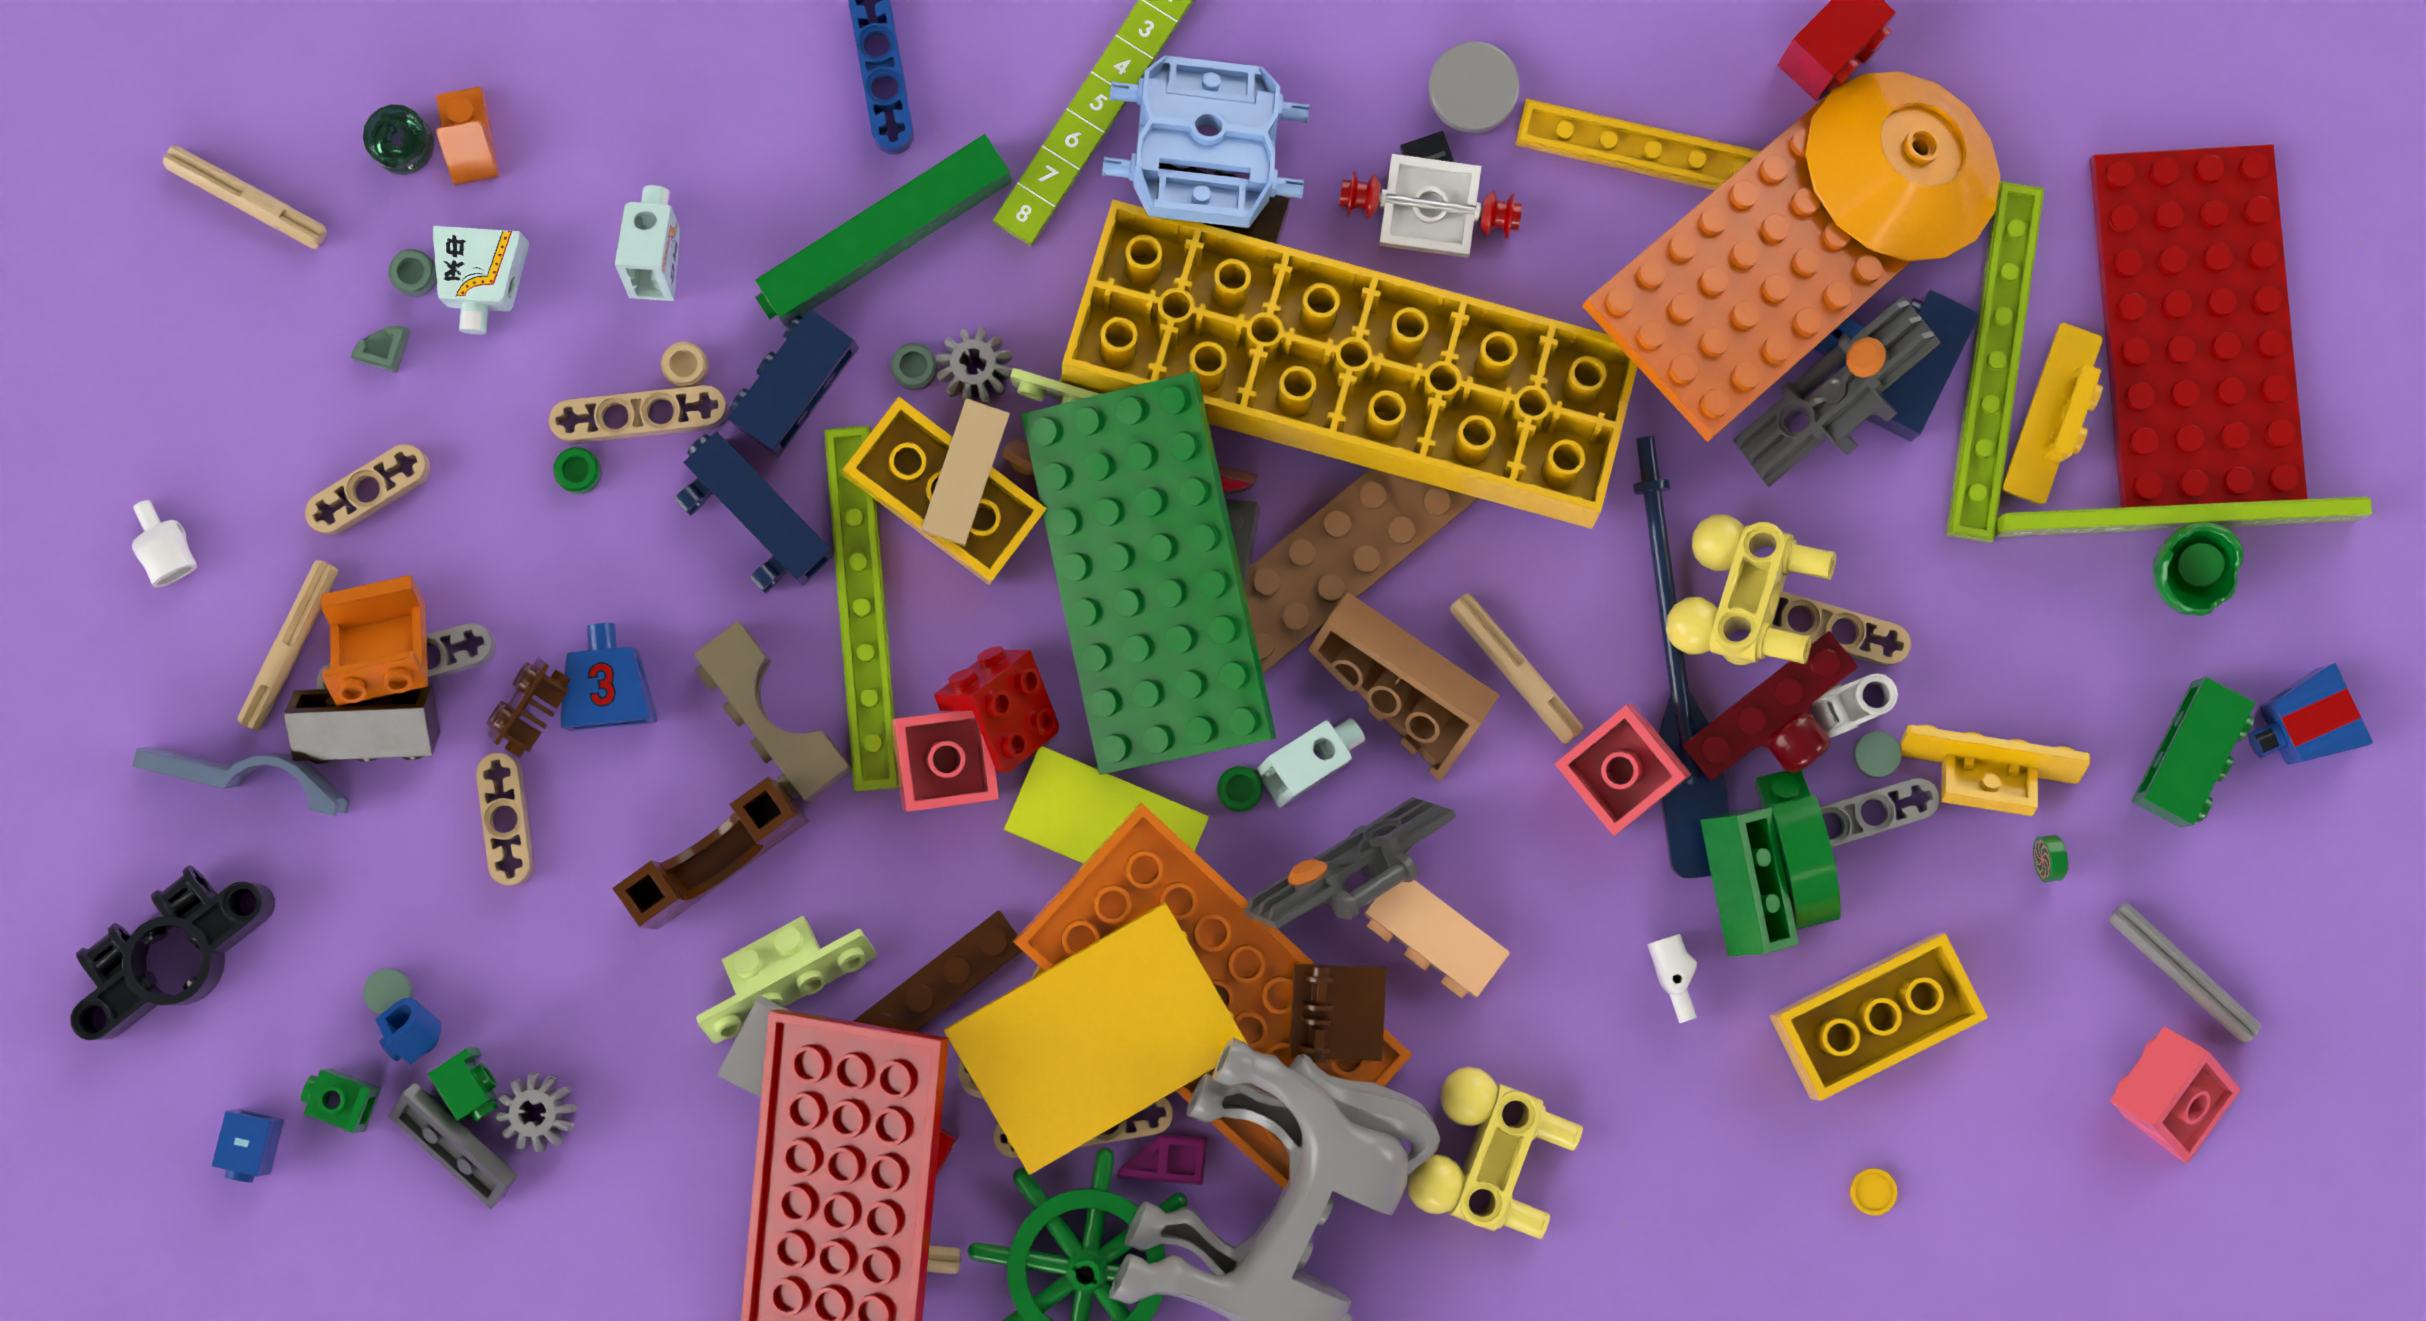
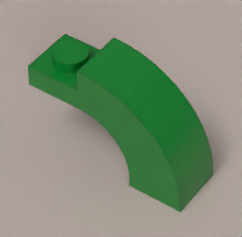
M1785 770L1756 777L1755 788L1762 807H1772L1796 930L1841 919L1839 883L1830 839L1816 795H1811L1802 770L1796 773Z

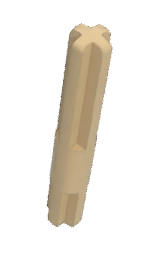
M178 145L171 146L164 155L162 163L167 170L308 247L317 249L325 240L327 230L323 224Z
M316 560L313 563L237 717L240 724L253 730L262 729L321 610V594L329 593L338 575L336 567L321 560Z
M1469 593L1457 599L1451 605L1450 612L1559 740L1566 744L1578 736L1584 729L1582 723L1477 600Z

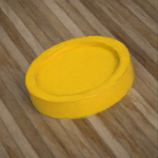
M1876 1168L1864 1169L1857 1173L1852 1179L1849 1188L1850 1198L1854 1206L1859 1211L1874 1216L1888 1212L1894 1206L1898 1195L1894 1179L1887 1172Z

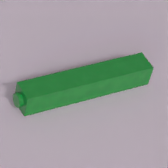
M983 134L755 279L762 291L755 296L756 300L769 320L778 315L786 327L797 315L803 316L809 308L812 310L1012 183L1010 170L986 134Z

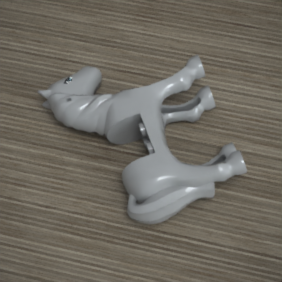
M1233 1037L1224 1047L1213 1075L1206 1073L1198 1082L1187 1108V1116L1204 1123H1209L1221 1117L1244 1119L1265 1127L1281 1140L1289 1155V1180L1273 1210L1256 1230L1237 1246L1225 1242L1205 1224L1197 1211L1182 1207L1165 1213L1158 1206L1146 1201L1143 1202L1129 1226L1125 1245L1140 1251L1159 1244L1178 1245L1196 1254L1212 1273L1204 1272L1176 1255H1171L1158 1262L1149 1264L1144 1259L1129 1254L1125 1257L1115 1275L1109 1298L1131 1305L1155 1294L1170 1295L1207 1307L1230 1319V1321H1353L1352 1316L1348 1313L1351 1299L1322 1280L1299 1270L1306 1265L1311 1255L1313 1243L1310 1242V1238L1317 1224L1324 1225L1331 1213L1334 1200L1330 1198L1332 1192H1336L1375 1211L1392 1216L1401 1201L1407 1185L1408 1175L1437 1151L1441 1140L1432 1117L1422 1104L1402 1093L1376 1083L1352 1081L1328 1075L1318 1068L1312 1059L1305 1054L1296 1056L1288 1068L1275 1055L1255 1051L1245 1042ZM1257 1087H1259V1088H1261V1089L1267 1091L1268 1093H1266V1092H1264V1091H1262V1090H1259ZM1401 1140H1408L1412 1144V1150L1408 1155Z

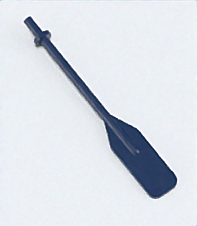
M1654 436L1636 438L1642 482L1633 484V490L1635 495H1644L1670 686V696L1659 735L1692 774L1661 799L1669 860L1672 870L1682 878L1711 876L1700 820L1729 813L1724 772L1710 781L1682 746L1684 742L1709 723L1688 689L1684 652L1677 649L1669 641L1666 633L1667 615L1674 604L1677 603L1662 492L1670 490L1669 479H1660Z

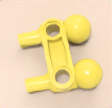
M1727 514L1711 515L1700 521L1692 536L1691 548L1695 558L1703 566L1714 572L1729 570L1730 572L1718 608L1712 602L1702 597H1687L1674 604L1666 620V633L1669 641L1677 649L1688 655L1704 654L1711 651L1713 654L1722 655L1728 662L1735 665L1758 663L1765 656L1806 664L1811 649L1810 636L1773 629L1772 623L1786 577L1791 572L1831 580L1836 565L1835 552L1797 545V541L1792 534L1782 532L1776 525L1769 522H1758L1744 526L1739 520ZM1760 548H1775V551L1770 556H1754ZM1737 630L1750 631L1748 637L1742 641L1729 640L1731 634Z
M1470 1066L1459 1068L1448 1075L1444 1081L1440 1100L1444 1112L1457 1124L1465 1126L1479 1125L1464 1166L1461 1169L1458 1163L1448 1156L1432 1155L1408 1175L1407 1189L1409 1197L1416 1207L1426 1213L1438 1215L1449 1212L1451 1216L1490 1231L1506 1226L1542 1239L1549 1224L1550 1214L1514 1200L1512 1195L1532 1140L1539 1138L1574 1151L1580 1141L1583 1126L1547 1112L1542 1099L1501 1083L1496 1084L1490 1074L1480 1068ZM1516 1100L1522 1106V1118L1515 1125L1507 1126L1502 1117L1503 1109L1506 1104ZM1479 1189H1486L1490 1196L1489 1206L1481 1213H1473L1469 1206L1472 1193Z

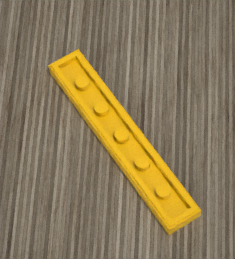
M1527 98L1524 102L1515 145L1711 190H1716L1761 152Z

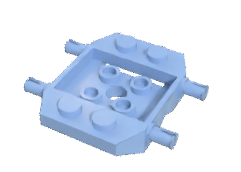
M1164 55L1145 70L1144 78H1139V85L1111 82L1110 100L1135 102L1136 105H1141L1136 154L1132 153L1131 160L1104 156L1102 176L1124 177L1133 181V187L1149 217L1249 228L1267 205L1270 197L1279 195L1302 199L1304 179L1277 177L1278 170H1274L1277 121L1308 122L1309 104L1283 102V95L1280 94V85L1263 67ZM1208 124L1217 128L1220 133L1207 137L1200 134L1196 128ZM1159 163H1166L1180 169L1192 166L1217 169L1224 174H1232L1234 172L1250 174L1249 179L1159 169L1158 167Z

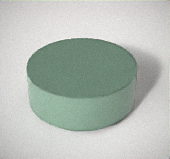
M407 249L401 251L392 259L389 265L390 281L404 295L410 297L425 295L434 287L437 281L435 263L420 250Z
M908 343L901 346L894 353L891 360V371L897 383L903 388L921 390L928 387L934 381L937 374V362L931 350L919 343Z
M1875 731L1858 739L1853 748L1852 758L1855 767L1863 775L1870 778H1881L1893 773L1897 769L1901 761V748L1897 740L1890 734Z
M396 969L376 971L367 979L363 990L367 1006L373 1012L380 1015L397 1001L408 997L413 998L414 993L410 978L405 973Z

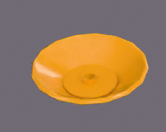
M1900 71L1862 74L1844 83L1841 87L1833 89L1811 118L1805 156L1813 190L1835 224L1869 250L1904 261L1946 258L1975 242L1994 215L2001 176L1992 141L1971 109L1938 83ZM1914 148H1916L1917 150H1919V152L1921 153V155L1918 154V153L1914 150Z

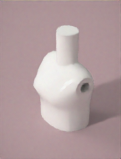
M144 500L135 504L133 509L144 532L133 540L132 549L140 563L144 566L152 586L155 588L164 587L193 572L197 568V564L189 550L183 526L176 520L160 522L150 500Z
M1677 934L1647 944L1659 983L1666 993L1670 994L1679 1023L1697 1018L1687 990L1695 973L1697 961L1687 952L1681 935Z

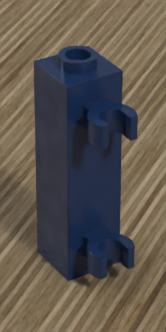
M717 431L710 437L707 434L701 436L690 446L687 451L689 457L683 463L698 478L680 491L674 500L692 516L714 494L773 555L749 577L765 594L788 571L803 586L834 556L831 548Z

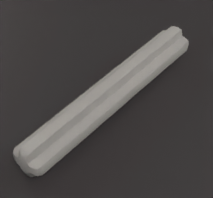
M2125 903L2115 909L2109 918L2110 923L2240 1042L2247 1043L2258 1034L2261 1029L2260 1023L2135 908Z

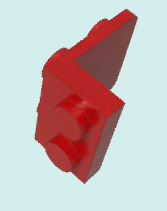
M996 646L982 651L977 656L978 661L969 668L952 674L948 678L949 683L933 695L940 711H973L995 769L1000 773H1009L1058 733L1059 722L1031 650H1004L1003 647Z

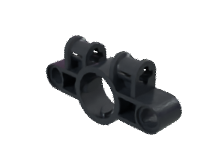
M188 865L182 870L183 876L164 891L156 890L151 894L154 905L163 917H157L143 923L131 935L122 926L114 923L108 927V934L89 949L83 947L76 952L79 963L98 988L74 1007L70 1016L71 1027L74 1033L85 1040L113 1039L158 1005H187L206 997L214 990L222 977L225 965L224 953L263 924L273 914L275 897L272 891L265 885L243 881L235 882L217 894L205 877L193 866ZM250 890L256 897V906L253 912L246 916L240 908V900L244 893ZM172 927L185 929L189 933L186 937L196 948L201 950L202 961L198 977L189 979L183 985L184 991L176 995L164 993L156 987L158 985L157 979L152 972L147 971L146 956L150 945L165 938L169 934L166 930ZM98 1007L104 1010L107 1019L101 1031H97L92 1024L93 1012Z

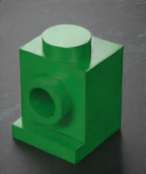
M477 1047L465 1048L427 1073L457 1121L467 1120L472 1117L476 1123L499 1108L496 1100L499 1098L493 1090L497 1087L493 1074L485 1064L477 1065L475 1059L482 1055Z
M320 1069L318 1077L311 1075L303 1087L301 1101L307 1103L303 1114L343 1128L350 1133L365 1132L382 1087L333 1069ZM331 1091H336L340 1096V1104L335 1109L331 1108L327 1103Z

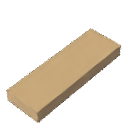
M968 398L965 399L921 527L922 532L965 546L1010 413Z

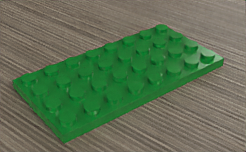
M1198 372L1176 375L1021 414L1040 503L1047 508L1043 513L1099 775L1277 738Z

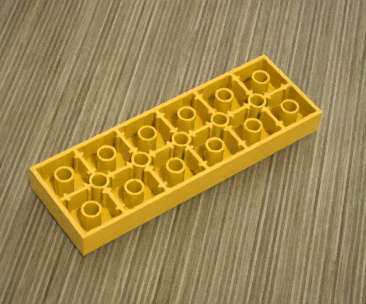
M1112 199L1063 358L1062 382L1104 394L1176 375L1198 372L1208 423L1211 425L1592 529L1602 510L1638 366L1608 334L1206 224L1149 217L1143 207Z

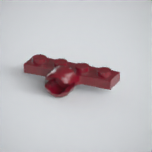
M1827 631L1811 644L1806 664L1793 661L1787 662L1689 738L1682 746L1710 781L1714 780L1748 752L1760 745L1768 748L1786 771L1792 773L1799 772L1823 755L1830 746V737L1812 716L1810 707L1814 701L1856 670L1858 666L1832 633Z

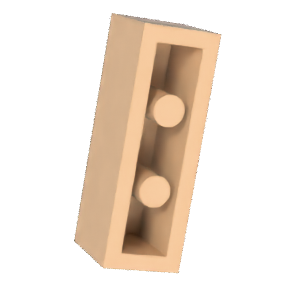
M1415 880L1412 882H1401L1374 899L1363 913L1370 919L1366 925L1369 930L1387 943L1392 937L1397 939L1407 947L1403 953L1406 958L1424 971H1426L1429 965L1434 967L1444 975L1440 983L1461 999L1467 993L1473 998H1477L1510 954L1507 949Z

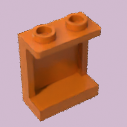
M412 575L321 594V609L330 625V668L323 670L322 679L336 706L357 703L363 700L428 686L426 606Z

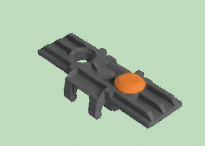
M1901 296L1852 339L1846 333L1838 338L1839 344L1796 381L1793 383L1787 381L1781 387L1784 397L1733 439L1768 487L1774 484L1827 438L1848 455L1858 447L1849 434L1871 415L1879 416L1888 422L1897 414L1894 407L1882 397V392L1941 343L1904 296ZM1845 362L1847 363L1835 375L1826 380L1822 384V386H1820L1816 391H1814L1809 397H1807L1806 399L1804 398L1809 392H1811L1815 387H1817L1822 381H1824L1828 376H1830L1841 365H1843ZM1800 414H1804L1810 419L1808 426L1804 430L1797 433L1791 432V419Z
M1412 797L1367 826L1361 825L1356 828L1349 837L1317 857L1298 863L1288 875L1252 896L1248 906L1243 911L1248 917L1276 929L1301 916L1315 906L1329 904L1333 908L1336 917L1352 920L1359 915V909L1401 882H1412L1418 878V868L1414 861L1406 854L1411 846L1456 817L1452 809ZM1362 868L1363 874L1372 879L1349 893L1345 881L1348 880V876Z

